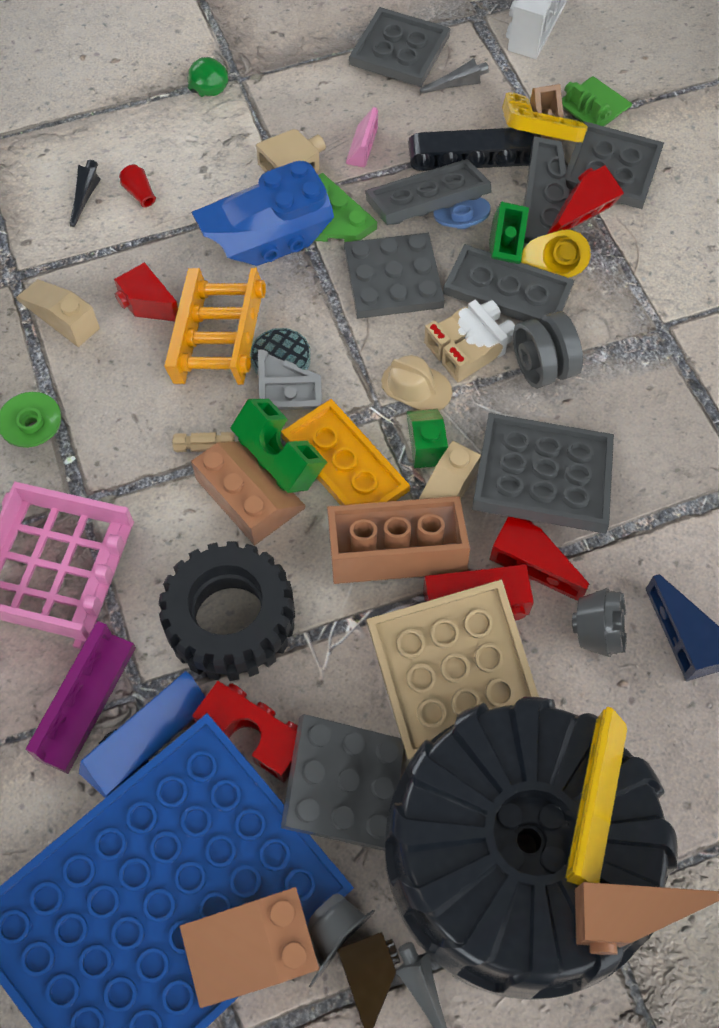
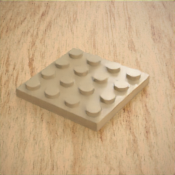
M502 580L366 619L407 759H411L425 740L431 741L439 733L454 725L458 714L468 708L485 703L489 709L514 705L519 699L526 696L539 697Z

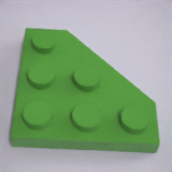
M324 173L318 175L326 188L334 218L314 241L327 242L328 238L344 239V242L360 241L377 230V221Z

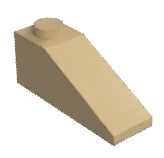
M37 279L16 297L17 301L77 347H80L100 329L93 307L70 290Z
M452 440L437 463L419 499L460 496L461 500L478 473L481 455Z

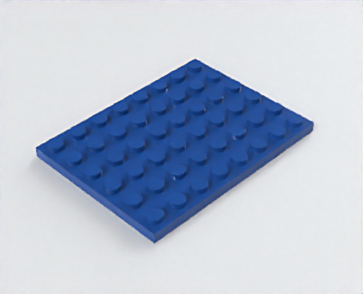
M207 713L0 886V985L33 1028H207L238 997L200 1008L180 930L181 925L296 887L308 927L313 913L332 895L338 893L345 897L354 887L309 834L281 828L284 804Z

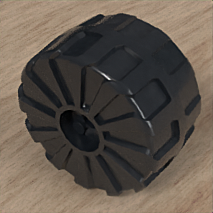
M526 696L519 699L514 705L489 709L485 703H481L460 712L454 725L439 733L431 741L425 740L410 760L393 795L386 824L385 863L388 881L396 906L413 939L440 966L459 981L479 990L515 999L540 1000L557 998L589 988L621 968L653 934L651 933L623 947H617V955L591 954L590 945L576 944L575 888L579 885L567 882L565 876L595 723L598 716L591 713H584L578 716L568 711L557 709L553 699ZM625 747L599 883L665 888L668 876L677 868L678 846L675 830L665 820L659 798L664 794V789L650 764L640 757H634ZM523 834L531 836L536 842V852L526 853L521 850L517 843V837Z

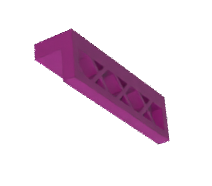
M99 621L96 622L25 749L30 755L41 763L69 774L136 649L134 643L113 635L107 624Z

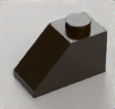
M383 932L337 949L363 1028H374L396 975L394 965L400 963L393 939L385 941Z

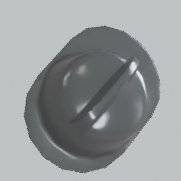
M337 893L332 895L313 913L307 928L315 956L321 967L311 981L310 988L338 952L337 949L342 947L345 941L374 914L375 910L365 915L342 895Z

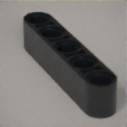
M514 128L415 133L408 140L410 164L417 171H429L468 159L476 168L529 166L532 141L534 136L541 138V135Z

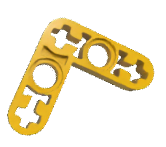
M512 92L505 94L502 110L506 124L509 127L563 140L583 142L588 128L586 124L576 120L534 112L526 96Z

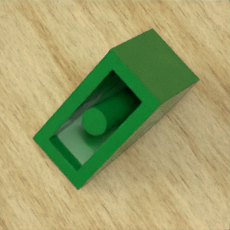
M500 202L493 215L489 247L491 259L516 264L521 263L529 207Z
M438 409L407 411L406 416L414 468L436 467L448 448L442 415Z

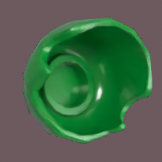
M211 57L197 59L188 70V89L190 91L196 90L201 97L204 95L215 96L222 93L228 84L226 68L219 61Z

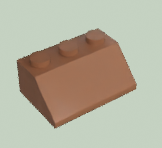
M239 441L216 443L191 460L196 480L254 546L305 509V504L294 493H287L277 485L276 479L268 470L258 464L257 458Z

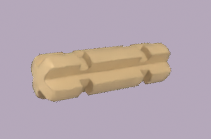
M216 432L191 433V436H187L186 433H176L173 435L172 446L175 452H187V449H191V452H204L219 442H235V436L232 432H221V435H217Z

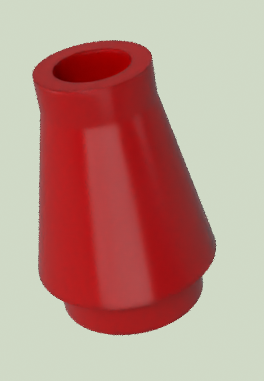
M136 164L126 166L119 174L121 186L142 207L146 208L154 204L156 197L152 192L144 169Z

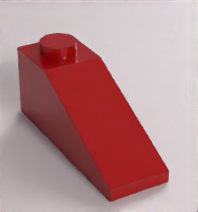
M606 165L596 170L589 168L578 177L579 183L570 192L547 234L560 230H570L608 210L619 200L624 192Z
M507 517L492 547L489 560L504 567L526 564L529 579L578 601L580 597H583L590 585L589 582L540 527L535 526L530 520Z

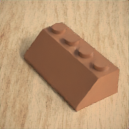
M460 496L327 507L334 584L425 577L468 571L470 546Z

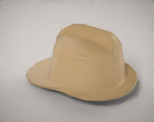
M408 355L394 359L391 365L384 371L381 379L382 389L388 396L417 410L438 409L439 411L449 404L452 397V387L448 379L438 371L430 368L425 360L418 356Z

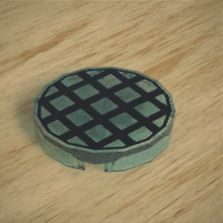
M275 328L266 331L255 339L251 347V363L258 376V350H265L269 355L283 361L292 362L303 370H308L311 364L310 346L306 338L291 329Z

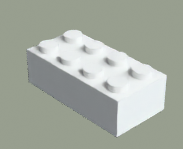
M514 0L509 11L512 22H510L506 32V38L509 39L508 51L537 59L567 0Z

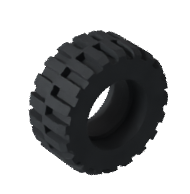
M227 541V546L218 547L217 542L207 544L208 550L200 552L197 548L188 553L190 557L188 561L180 560L173 567L175 575H167L163 583L166 592H162L159 597L161 625L176 657L183 664L188 663L191 671L198 675L205 671L209 679L218 681L221 674L227 675L229 681L239 680V674L248 672L249 677L259 674L258 667L265 664L269 668L276 662L275 653L283 654L288 646L287 637L293 635L295 607L290 581H287L286 572L280 564L275 565L274 557L267 552H262L259 555L256 546L246 544L245 548H241L238 542ZM229 588L243 589L252 593L260 600L261 609L258 616L248 627L239 632L226 635L214 634L202 629L197 623L196 616L200 606L210 595L217 591Z

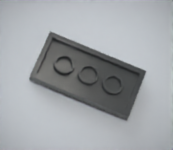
M468 159L365 190L367 202L386 225L399 224L403 220L415 216H425L431 211L450 208L457 203L466 200H476L482 195L492 193L491 182Z
M464 244L444 285L443 294L468 303L476 299L480 305L493 300L499 307L501 314L521 321L532 318L539 321L545 314L564 310L575 280L524 263L516 264L491 259L490 252Z

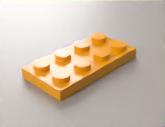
M329 399L281 431V437L286 443L308 440L327 461L317 479L340 506L397 501L410 492V484L332 399Z

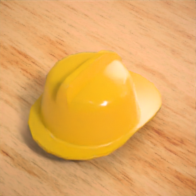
M560 230L531 240L523 249L521 263L569 278L581 273L588 266L591 258V249L587 239L581 233L574 230Z

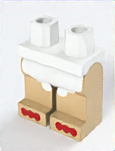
M475 299L468 303V307L459 309L451 317L440 323L434 320L425 325L424 343L436 358L442 361V365L457 383L486 366L497 357L499 358L506 354L507 344L513 341L515 325L511 320H507L500 325L495 322V320L500 318L501 311L493 300L480 305Z

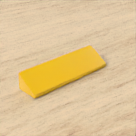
M610 707L603 709L596 719L565 876L567 882L581 885L583 882L599 883L627 734L626 723Z

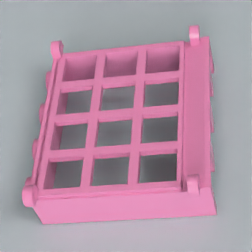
M14 481L10 492L6 493L3 498L2 511L0 513V573L6 559L28 565L19 585L0 581V589L16 593L11 606L0 604V620L74 638L73 647L82 649L97 621L134 524L128 507ZM30 505L51 509L43 529L22 524ZM59 511L80 516L73 536L51 531ZM88 518L110 523L102 543L81 538ZM18 531L40 536L31 557L10 552ZM47 539L69 543L61 564L39 559ZM77 545L99 550L91 571L69 566ZM36 566L58 571L50 592L28 587ZM66 573L88 579L80 600L58 595ZM24 595L46 600L41 614L19 609ZM54 602L77 607L72 621L49 616Z

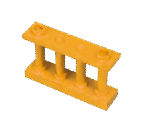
M188 268L164 365L173 384H185L188 372H191L192 369H231L237 384L244 385L246 373H249L251 369L250 352L261 298H265L266 284L264 280H261L257 268L250 269L248 283H208L207 280H204L200 268ZM209 295H245L243 307H203L205 298H208ZM203 319H240L237 332H198L199 323ZM198 344H234L232 357H192L193 349Z

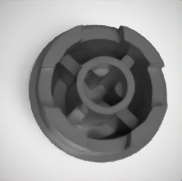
M605 588L578 599L577 612H573L572 628L573 633L578 634L581 648L609 658L612 654L626 652L627 633H625L624 615H626L624 593L610 591L609 588Z

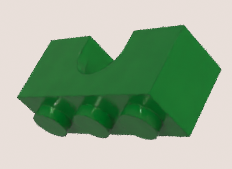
M248 399L230 429L238 437L239 442L257 458L258 464L268 470L276 479L277 485L287 493L308 491L327 464V461L308 440L287 442L283 447L280 435L288 419L270 399Z

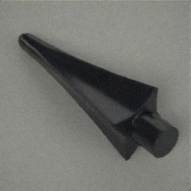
M87 160L85 167L78 165L75 198L69 222L71 227L76 226L88 199L101 180L96 174L98 163L94 160Z

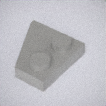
M258 350L259 399H270L279 410L316 409L322 405L321 375L310 370L298 368L296 364L287 360H280L269 355L265 350Z

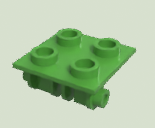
M594 76L581 85L577 82H569L564 89L567 94L562 98L563 108L583 123L589 122L600 126H606L632 106L631 102Z

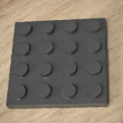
M488 413L472 510L606 534L610 521L614 434Z

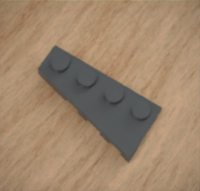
M535 136L532 141L523 205L529 207L524 243H529L531 240L547 234L570 194L569 188L566 186L565 176L567 173L562 141Z

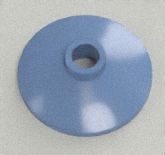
M480 197L476 200H466L457 203L450 208L434 210L433 213L434 219L443 226L467 229L488 218L491 208L489 202Z

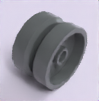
M557 310L545 314L539 321L532 318L520 322L514 327L513 346L516 359L522 374L532 387L538 389L554 383L556 378L565 380L581 373L583 367L581 341L574 324L563 311Z

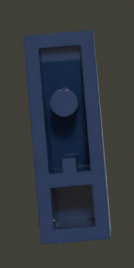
M660 574L654 575L646 587V592L685 680L690 681L719 672V626Z

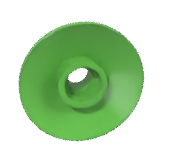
M40 392L18 394L8 400L0 409V434L5 441L17 447L29 448L45 443L55 435L61 424V411L58 404L52 397Z

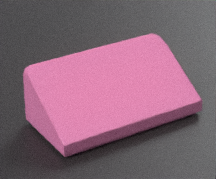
M373 107L358 124L346 164L358 167H365L367 165L378 130L377 108Z

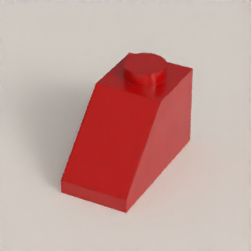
M145 262L114 279L117 287V292L114 294L123 309L128 307L135 317L175 322L178 312L177 301Z

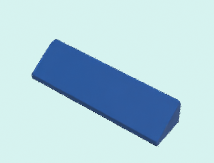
M187 671L182 673L81 760L79 774L104 798L117 789L193 720V713L206 697L193 677Z

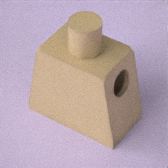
M296 129L256 144L258 165L265 172L295 161H306L318 173L320 169L319 153L326 149L325 142L320 135L317 134L307 140Z

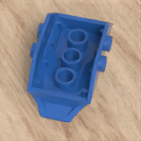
M295 161L267 171L259 178V184L191 212L203 236L217 242L222 247L227 258L255 266L272 262L280 257L309 247L334 218L326 188L313 166L306 161Z

